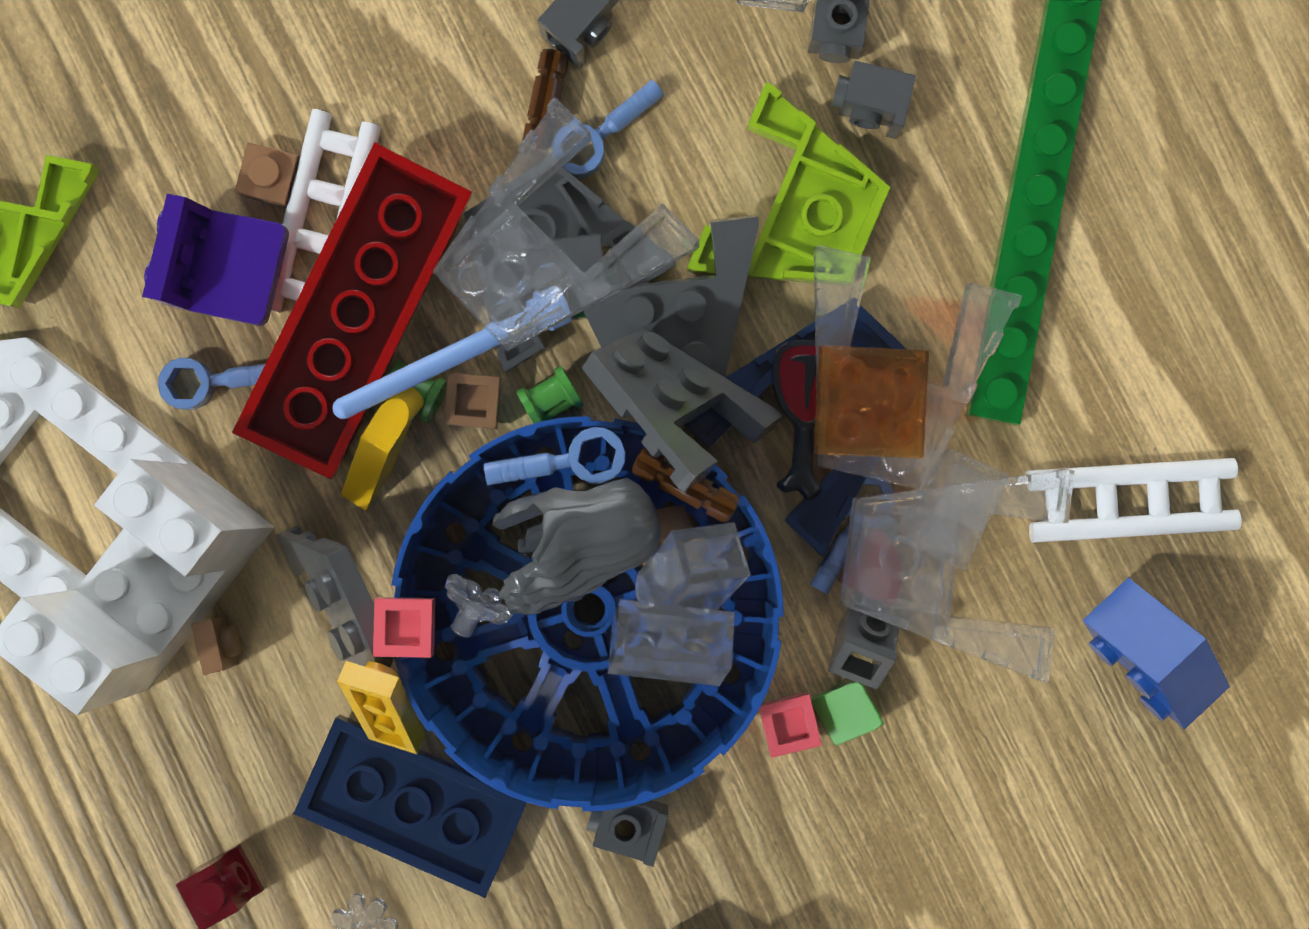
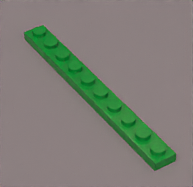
M1045 0L965 416L1014 426L1021 424L1102 0Z

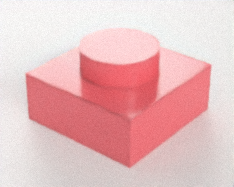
M375 598L373 657L431 658L434 656L436 598Z
M808 692L761 704L759 712L771 758L822 746Z

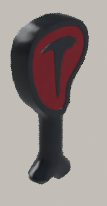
M820 340L786 342L776 350L771 370L772 386L777 404L794 428L792 467L788 474L777 482L776 486L783 493L798 491L806 500H813L822 491V487L813 473L815 433L821 421L824 404L842 389L847 380L849 370L847 358L842 350L833 344Z

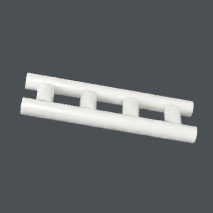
M312 109L282 223L289 231V238L271 311L281 313L284 299L297 301L305 282L290 278L297 249L320 254L329 236L303 229L310 199L340 206L339 215L374 142L378 144L382 127L363 121L361 122L358 137L331 131L329 126L332 115L322 110ZM323 150L352 157L345 187L316 179Z
M1235 458L1026 471L1025 482L1027 490H1044L1046 521L1030 522V540L1032 543L1239 530L1242 524L1241 514L1237 509L1222 510L1220 479H1234L1237 477V462ZM1198 481L1200 512L1170 513L1168 483ZM1147 484L1149 515L1119 517L1117 486ZM1095 487L1097 518L1067 520L1065 489Z

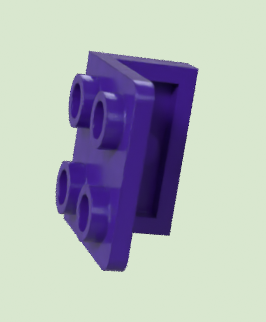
M167 194L164 208L157 219V237L151 261L145 269V286L142 297L176 309L263 326L270 318L289 231L284 225L277 222L214 211L187 197Z

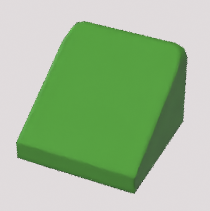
M845 679L811 699L815 711L835 746L884 725L864 686L853 680Z

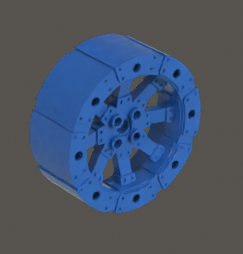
M590 416L557 418L521 427L483 445L469 455L471 459L456 472L450 471L426 498L405 535L394 568L391 584L395 586L394 598H436L434 656L431 658L394 657L400 680L418 718L428 732L432 730L446 746L444 751L471 775L506 795L542 807L559 809V806L582 807V812L620 809L662 797L691 782L705 772L704 767L720 753L724 756L745 732L768 692L779 658L782 642L778 638L779 617H784L781 580L771 543L753 507L744 495L737 494L733 487L725 480L728 476L716 464L706 479L713 482L712 487L719 489L721 486L736 494L739 498V504L728 522H721L706 514L707 509L702 506L697 509L658 488L659 483L652 480L650 484L634 475L632 466L640 451L645 448L641 441L646 433L638 423L616 418H614V422L594 421ZM591 427L605 428L612 431L622 441L625 449V464L616 477L622 479L629 478L643 487L644 492L650 496L656 509L664 508L669 500L676 506L685 505L687 513L689 512L698 523L696 528L707 546L699 549L700 554L692 563L644 570V567H635L619 574L615 581L605 582L597 590L591 592L599 596L605 605L604 616L595 622L583 621L575 611L576 601H566L557 607L542 611L539 614L512 613L511 616L480 625V622L465 624L463 602H460L461 587L465 585L469 568L480 573L486 571L504 580L512 572L533 562L532 556L528 557L500 542L501 537L488 529L493 523L494 516L502 511L501 508L507 502L517 500L530 491L533 495L555 487L575 491L573 476H577L570 467L558 469L552 475L487 485L484 463L535 455L542 447H550L555 452V455L568 454L573 439L581 431ZM603 437L584 442L579 462L592 475L595 474V471L604 472L612 469L616 449ZM453 523H459L464 527L465 537L460 543H452L446 536L448 526ZM736 546H743L749 552V560L742 566L732 564L729 559L730 551ZM702 587L704 590L720 587L721 606L725 609L724 623L719 625L715 644L700 639L697 643L665 627L666 623L650 611L667 604V599ZM621 613L631 615L634 619L633 629L626 633L618 631L614 626V619L617 615ZM571 630L575 634L583 636V645L577 649L568 647L564 641L565 633ZM442 641L451 642L454 645L455 656L449 661L441 660L437 656L436 648ZM518 647H523V650L540 647L543 653L538 667L541 669L527 697L523 696L517 707H514L499 694L496 695L487 684L488 680L479 664L488 661L492 655ZM632 654L647 660L652 657L681 671L682 676L694 684L683 695L682 702L672 710L669 708L650 719L644 706L640 707L629 675L632 674L629 656ZM727 664H733L740 670L739 679L732 684L725 683L720 678V671ZM581 671H587L594 686L598 685L609 716L607 718L609 732L579 736L573 735L574 733L571 731L553 727L557 713L554 711L568 684H573ZM523 731L531 736L532 745L529 749L520 751L513 746L512 738L517 732ZM638 741L645 742L650 748L649 756L644 760L634 759L630 754V747L633 743Z

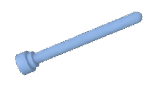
M552 284L535 292L533 300L527 302L526 309L338 398L333 404V412L338 418L347 419L537 327L540 331L546 328L550 331L558 329L572 321L568 304L558 287Z

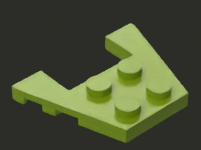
M768 82L763 87L749 120L747 130L794 149L795 154L757 244L754 246L747 278L848 286L890 186L843 145H837L815 125L816 122L803 110L798 111L782 97L780 90ZM708 225L704 226L687 267V271L693 274L715 275L711 227Z
M46 155L35 206L29 207L0 201V305L20 309L96 180L99 172L98 167L91 163Z

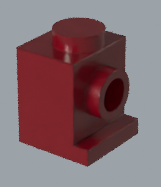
M241 844L197 867L175 884L198 929H207L233 915L252 897L265 890Z

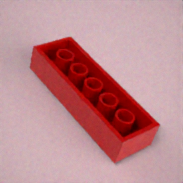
M374 142L232 431L233 434L332 480L336 476L368 409L347 419H341L334 414L333 404L338 398L385 376L464 215L463 213L466 211L471 200L472 191Z

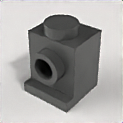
M554 0L537 20L541 37L556 50L566 53L568 60L580 69L586 63L585 47L588 44L592 48L597 46L611 29L612 23L609 21L612 18L611 10L618 3V0Z
M814 0L807 52L819 54L821 60L830 63H846L850 58L858 59L864 45L870 0ZM832 15L849 17L850 22L844 25L837 24L833 20Z
M854 61L848 77L839 75L831 106L840 108L839 115L850 117L849 122L855 126L865 129H878L880 125L887 126L886 137L896 139L904 127L916 75Z
M852 600L839 623L828 671L877 690L896 661L897 652H895L902 618L889 614L887 606L879 601L865 600L860 603ZM850 653H857L859 655L873 659L872 663H870L868 661L850 655Z
M651 800L620 809L591 811L586 830L595 833L593 847L643 861L645 865L654 867L668 819V805ZM622 820L631 821L635 826V832L630 836L619 834L615 829L616 824Z

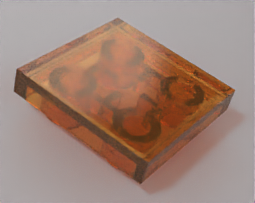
M819 346L814 454L924 458L929 351Z

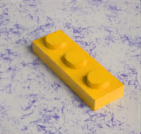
M346 661L337 683L368 739L418 754L425 733L397 672L377 662L369 661L365 666Z

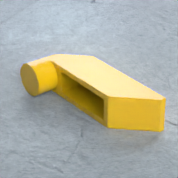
M411 387L387 399L377 410L360 438L340 495L365 511L368 510L392 472L411 421L424 405L421 394L415 388Z

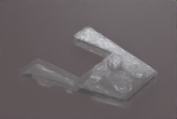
M556 97L547 105V113L534 131L531 129L519 145V153L504 175L501 176L499 174L488 190V198L475 217L470 216L433 270L438 280L507 351L699 248V239L662 203L588 271L583 273L518 207L519 204L592 141L590 131Z
M818 245L814 249L818 466L924 490L955 431L952 428L965 403H969L978 386L976 381L989 356L995 353L1004 335L1002 330L1013 309L1018 308L1022 295L975 283L965 285L942 385L848 363L847 358L871 257Z
M1058 469L1035 474H1022L977 482H964L948 486L853 498L840 604L1036 680L1049 683L1055 629L1045 626L950 616L962 513L966 511L1068 523L1075 470Z

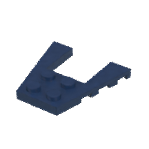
M851 298L798 331L795 335L725 377L755 397H758L772 383L773 357L776 350L786 342L820 340L833 344L841 349L846 356L849 368L847 380L842 389L824 404L821 415L854 446L819 482L822 487L820 494L813 500L803 498L783 519L820 556H823L830 547L829 544L840 524L845 520L864 481L873 470L883 447L894 428L897 427L928 371L911 352L854 298ZM711 408L684 426L709 449L731 424Z

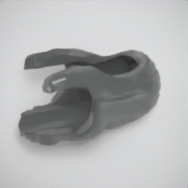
M624 478L588 491H569L555 487L509 502L500 513L494 516V527L502 530L542 514L543 523L527 529L526 538L518 540V552H534L532 554L533 562L512 572L509 577L504 579V586L500 590L499 596L505 599L506 606L511 613L539 614L542 611L557 607L566 601H579L584 595L597 590L607 580L645 563L658 549L661 539L660 521L650 496L644 492L643 487L629 478Z

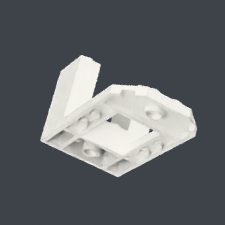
M24 337L0 340V465L41 414L117 474L94 506L120 525L123 530L87 575L0 508V581L21 597L0 624V656L77 716L148 690L193 633L191 624L204 619L275 527L35 339Z

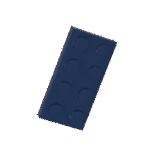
M340 714L335 717L293 814L486 898L527 802L506 795L483 783L464 768L419 749L418 754H414L369 740L359 722Z

